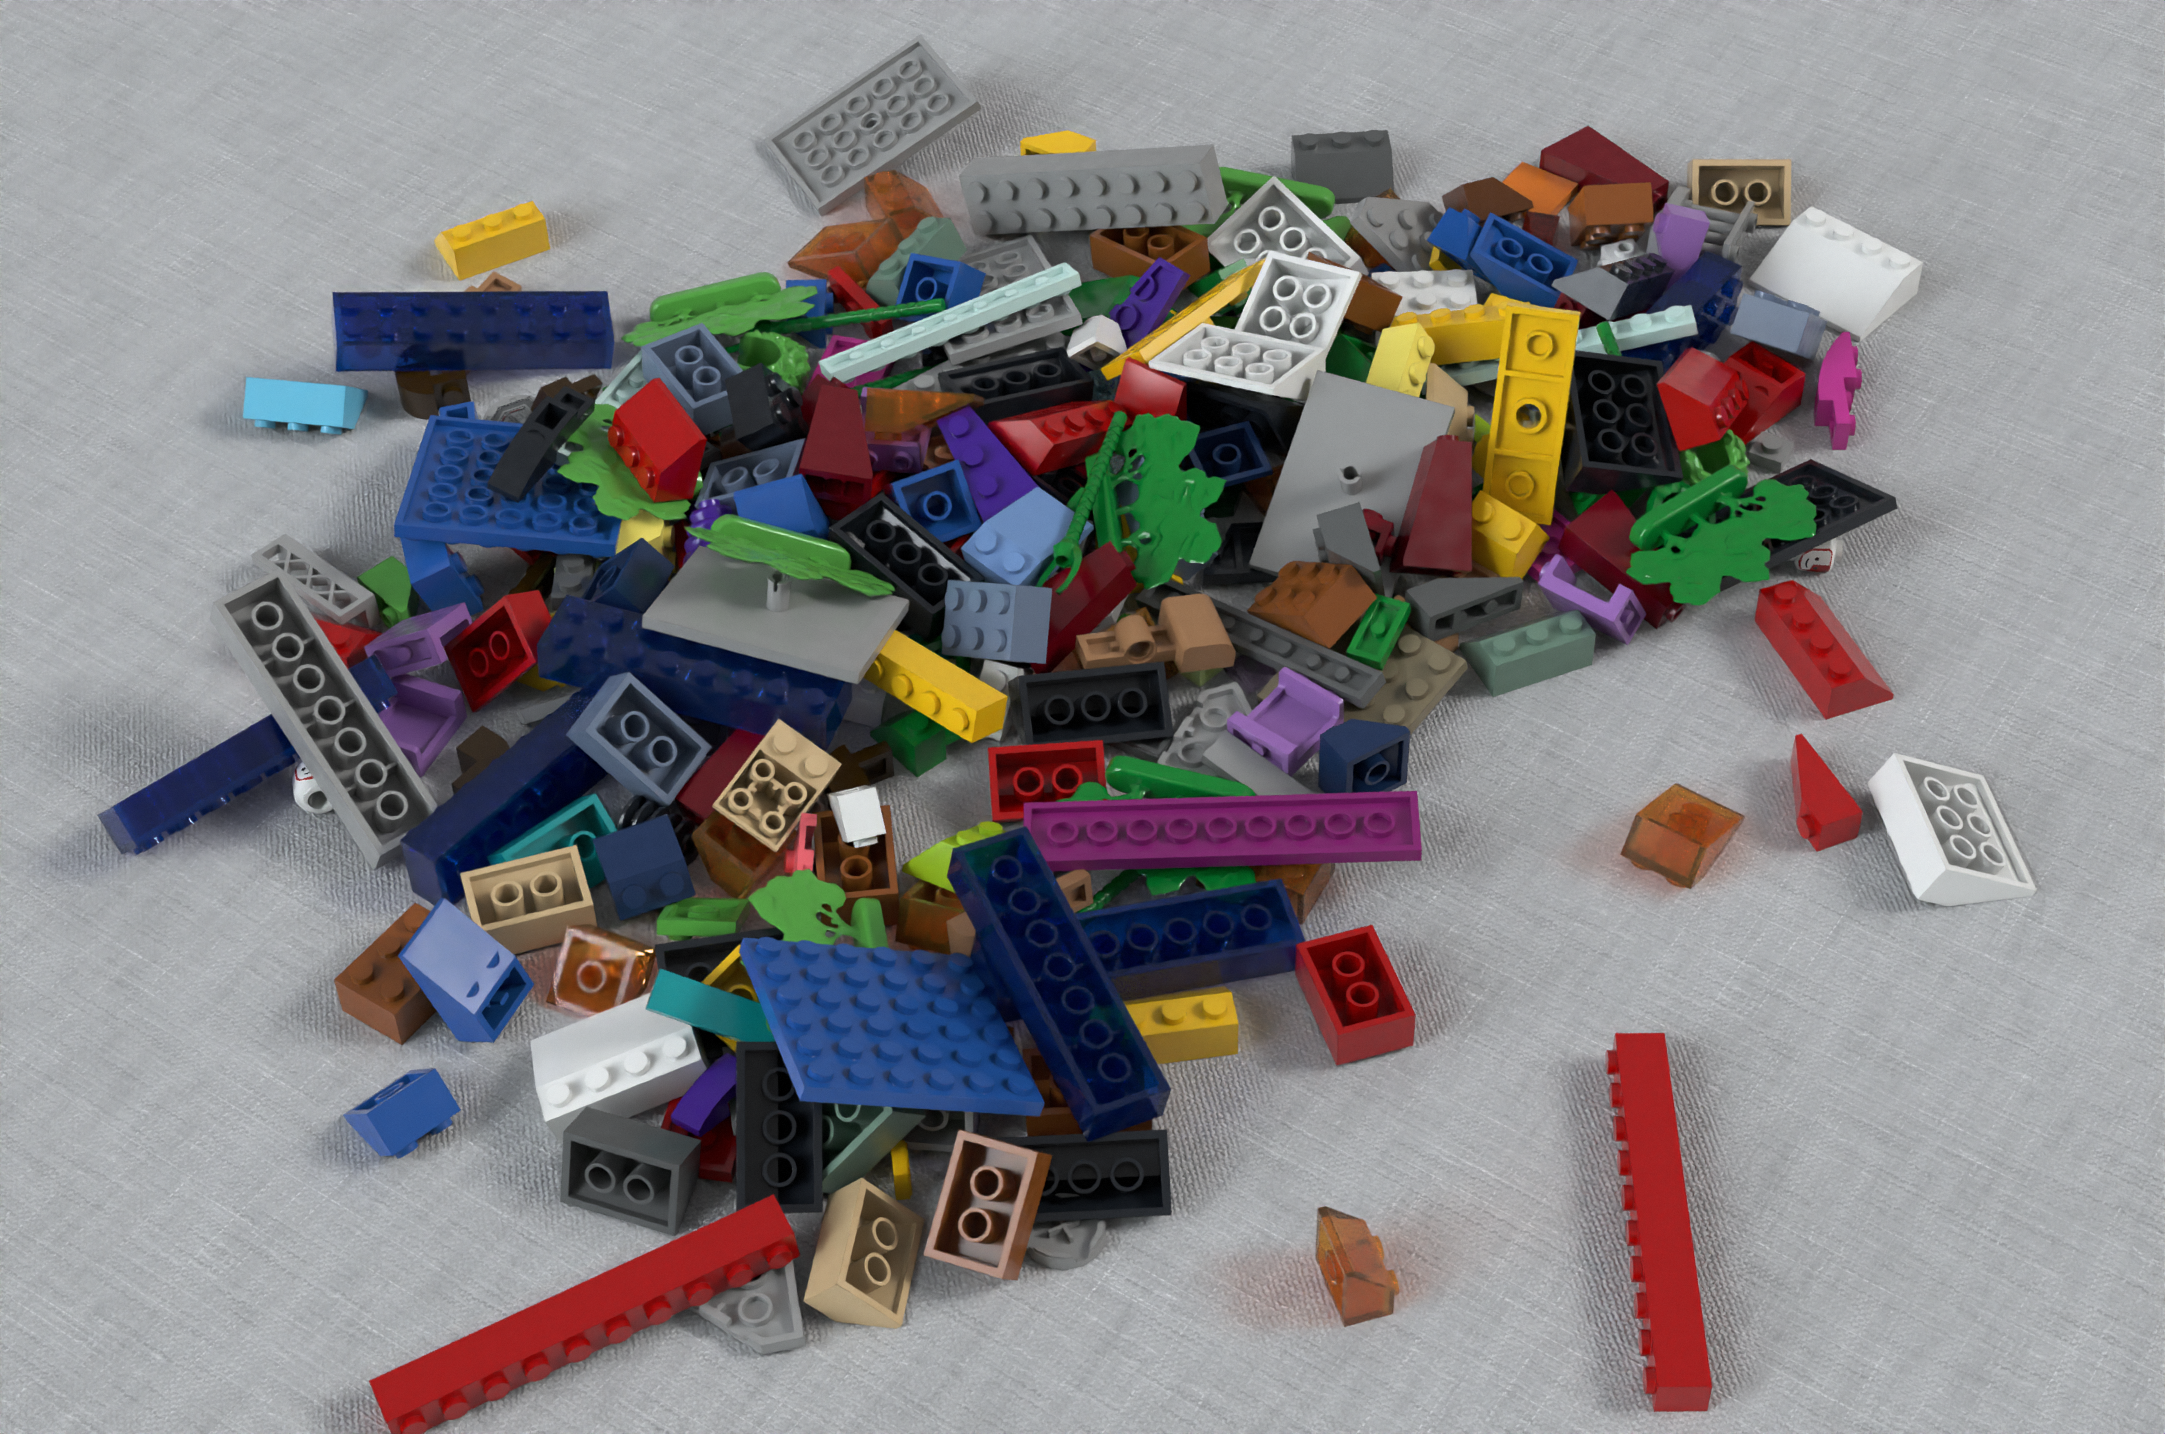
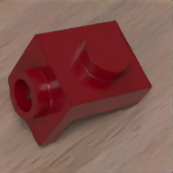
M1363 509L1371 540L1377 543L1374 550L1379 566H1382L1385 557H1392L1398 543V537L1395 536L1394 523L1384 520L1383 516L1374 510Z

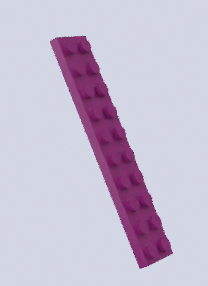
M1417 791L1024 803L1023 872L1422 861Z

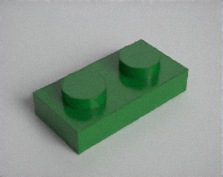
M1375 594L1377 599L1368 607L1346 651V656L1382 671L1411 614L1410 603Z

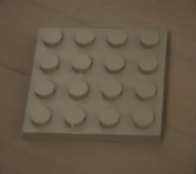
M1367 609L1336 641L1330 650L1346 656V651ZM1405 625L1383 670H1378L1383 672L1386 683L1364 709L1343 700L1344 722L1350 719L1406 726L1410 730L1411 735L1468 669L1467 661ZM1279 671L1258 693V704L1278 686Z

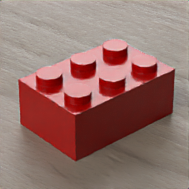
M1373 925L1296 944L1295 976L1336 1066L1413 1046L1416 1014Z

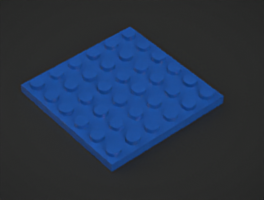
M430 415L394 523V537L406 538L410 541L431 540L442 541L450 545L464 543L480 545L485 548L508 547L516 548L520 551L540 550L551 551L560 555L573 553L604 558L616 555L622 520L615 516L604 515L598 510L592 497L596 494L599 486L592 483H577L557 473L561 466L555 463L519 503L488 489L487 483L493 471L523 424Z
M743 937L739 953L800 1101L1040 1116L1045 1102L974 960L967 955L961 953H953L951 955L935 954L924 950H915L913 952L899 951L887 947L864 948L854 947L845 943L838 945L816 944L808 940L792 942L780 941L770 937H761L759 939Z

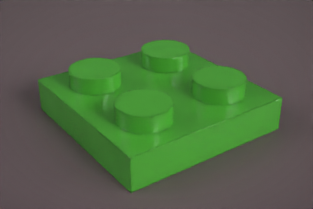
M689 897L666 905L657 918V935H669L671 940L683 941L692 939L693 936L711 937L738 933L750 915L749 899Z

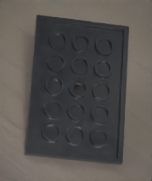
M1812 459L1769 478L1775 479L1786 486L1802 484L1804 489L1809 492L1807 500L1816 506L1817 515L1813 519L1816 523V535L1813 537L1793 541L1766 538L1762 541V546L1770 550V560L1765 563V566L1769 569L1897 509L1896 497ZM1755 485L1745 489L1739 498L1752 497ZM1759 496L1755 498L1757 501H1766L1765 497ZM1749 503L1746 507L1742 504L1739 505V507L1747 511H1760L1763 508L1761 505ZM1726 506L1715 513V524L1721 523L1730 517L1731 507ZM1735 511L1736 517L1742 516V512ZM1698 524L1677 536L1685 539L1691 537L1694 530L1698 528ZM1664 545L1659 546L1658 549L1664 548ZM1678 547L1671 548L1674 553L1681 551ZM1722 576L1720 591L1722 592L1742 581L1732 576Z

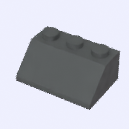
M1388 130L1292 135L1291 170L1293 181L1328 188L1335 196V204L1358 203L1366 197L1394 199L1392 149Z
M1360 502L1316 515L1319 528L1312 530L1320 563L1352 565L1374 594L1385 596L1381 569Z
M586 1106L563 1133L560 1202L676 1236L699 1177L701 1140Z

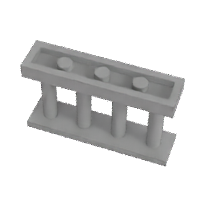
M1677 186L1667 203L1705 212L1710 224L1699 256L1720 260L1718 275L1725 276L1728 268L1736 265L1739 249L1748 233L1753 234L1758 218V214L1753 213L1755 202L1748 200L1741 214L1693 204V200H1688L1690 188ZM1652 225L1646 254L1655 253L1659 255Z

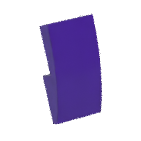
M725 1053L703 1072L677 1104L671 1114L672 1123L701 1137L730 1116L728 1101L736 1096L735 1056Z

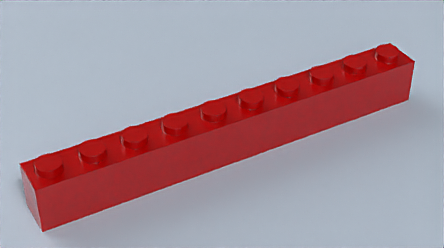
M1615 1033L1613 1050H1606L1605 1068L1606 1074L1613 1075L1614 1083H1610L1609 1102L1611 1108H1617L1618 1116H1614L1613 1119L1614 1141L1622 1143V1150H1618L1617 1169L1619 1176L1626 1177V1185H1622L1621 1202L1623 1211H1630L1631 1220H1626L1627 1246H1634L1635 1256L1630 1257L1631 1282H1638L1639 1292L1634 1294V1312L1636 1319H1643L1644 1329H1639L1640 1356H1647L1648 1367L1643 1368L1644 1393L1652 1394L1654 1412L1707 1411L1712 1382L1665 1033Z
M773 1194L369 1380V1383L391 1434H424L428 1429L447 1420H455L464 1416L469 1410L481 1404L499 1400L510 1391L524 1384L542 1380L550 1372L569 1363L583 1361L597 1350L610 1344L621 1343L642 1329L651 1325L662 1324L673 1315L685 1309L703 1305L713 1296L730 1288L744 1286L758 1275L771 1269H779L786 1266L791 1260L800 1256L795 1234Z

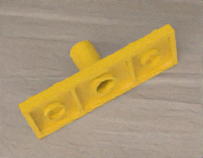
M1266 258L1231 274L1102 367L1100 370L1107 381L1122 374L1125 360L1128 357L1149 366L1150 360L1201 323L1215 325L1210 316L1227 307L1228 303L1230 306H1233L1248 296L1247 291L1250 290L1249 288L1253 289Z
M1508 302L1505 312L1482 491L1537 524L1551 525L1581 312ZM1525 404L1535 405L1540 411H1532Z

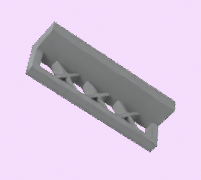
M287 534L282 535L251 555L253 563L268 574L281 568L298 595L341 625L354 618L371 629L381 622L375 594ZM276 554H278L279 560H276V561H270V560H268V559L272 558L273 556H275Z

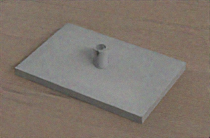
M920 34L764 139V141L819 214L823 216L982 108L976 98Z
M1032 235L962 256L958 260L986 273L979 296L1051 268ZM1069 294L1060 297L1054 296L1042 301L1035 308L1022 309L1012 313L1003 321H993L980 326L973 333L955 336L941 346L951 365H956L1082 325L1083 322L1081 314Z
M1317 370L1252 553L1249 567L1279 577L1280 569L1291 561L1320 562L1312 530L1319 528L1316 515L1360 502L1362 510H1374L1380 513L1384 520L1393 522L1395 536L1398 537L1423 447L1437 440V436L1448 434L1455 414V407ZM1372 542L1375 549L1377 543ZM1385 557L1380 569L1385 596L1392 598L1400 573L1389 572L1391 558Z
M699 546L642 616V628L859 684L908 612L909 600L893 595L869 597L827 578L802 581L781 573L767 564L749 563L732 559L707 547Z

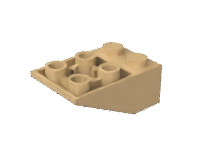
M778 719L712 807L771 850L777 852L798 826L801 813L809 812L833 780L842 764Z

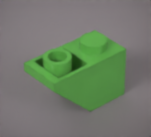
M390 556L357 577L358 583L375 594L380 617L389 629L400 621L417 615L419 594L410 583L407 567L395 557Z

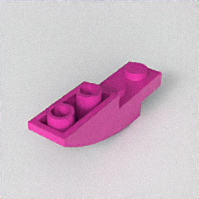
M1842 332L1827 351L1820 369L1814 402V426L1829 427L1832 450H1846L1849 436H1854L1855 415H1850L1849 412L1851 411L1855 389H1861L1862 371L1861 369H1856L1858 348L1857 346H1852L1850 332Z

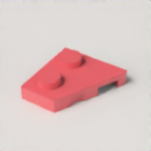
M801 813L793 850L786 849L784 873H790V877H792L796 870H813L814 850H811L817 824V814Z

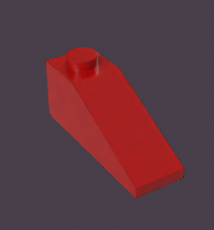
M1803 734L1796 735L1790 763L1796 824L1800 835L1804 839H1808L1817 852L1857 838L1863 811Z

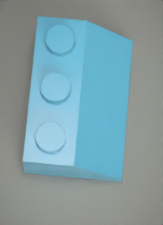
M246 377L243 418L255 420L254 427L275 429L276 422L288 423L287 430L308 432L309 425L321 426L320 433L341 435L342 428H355L368 398V390L342 385Z

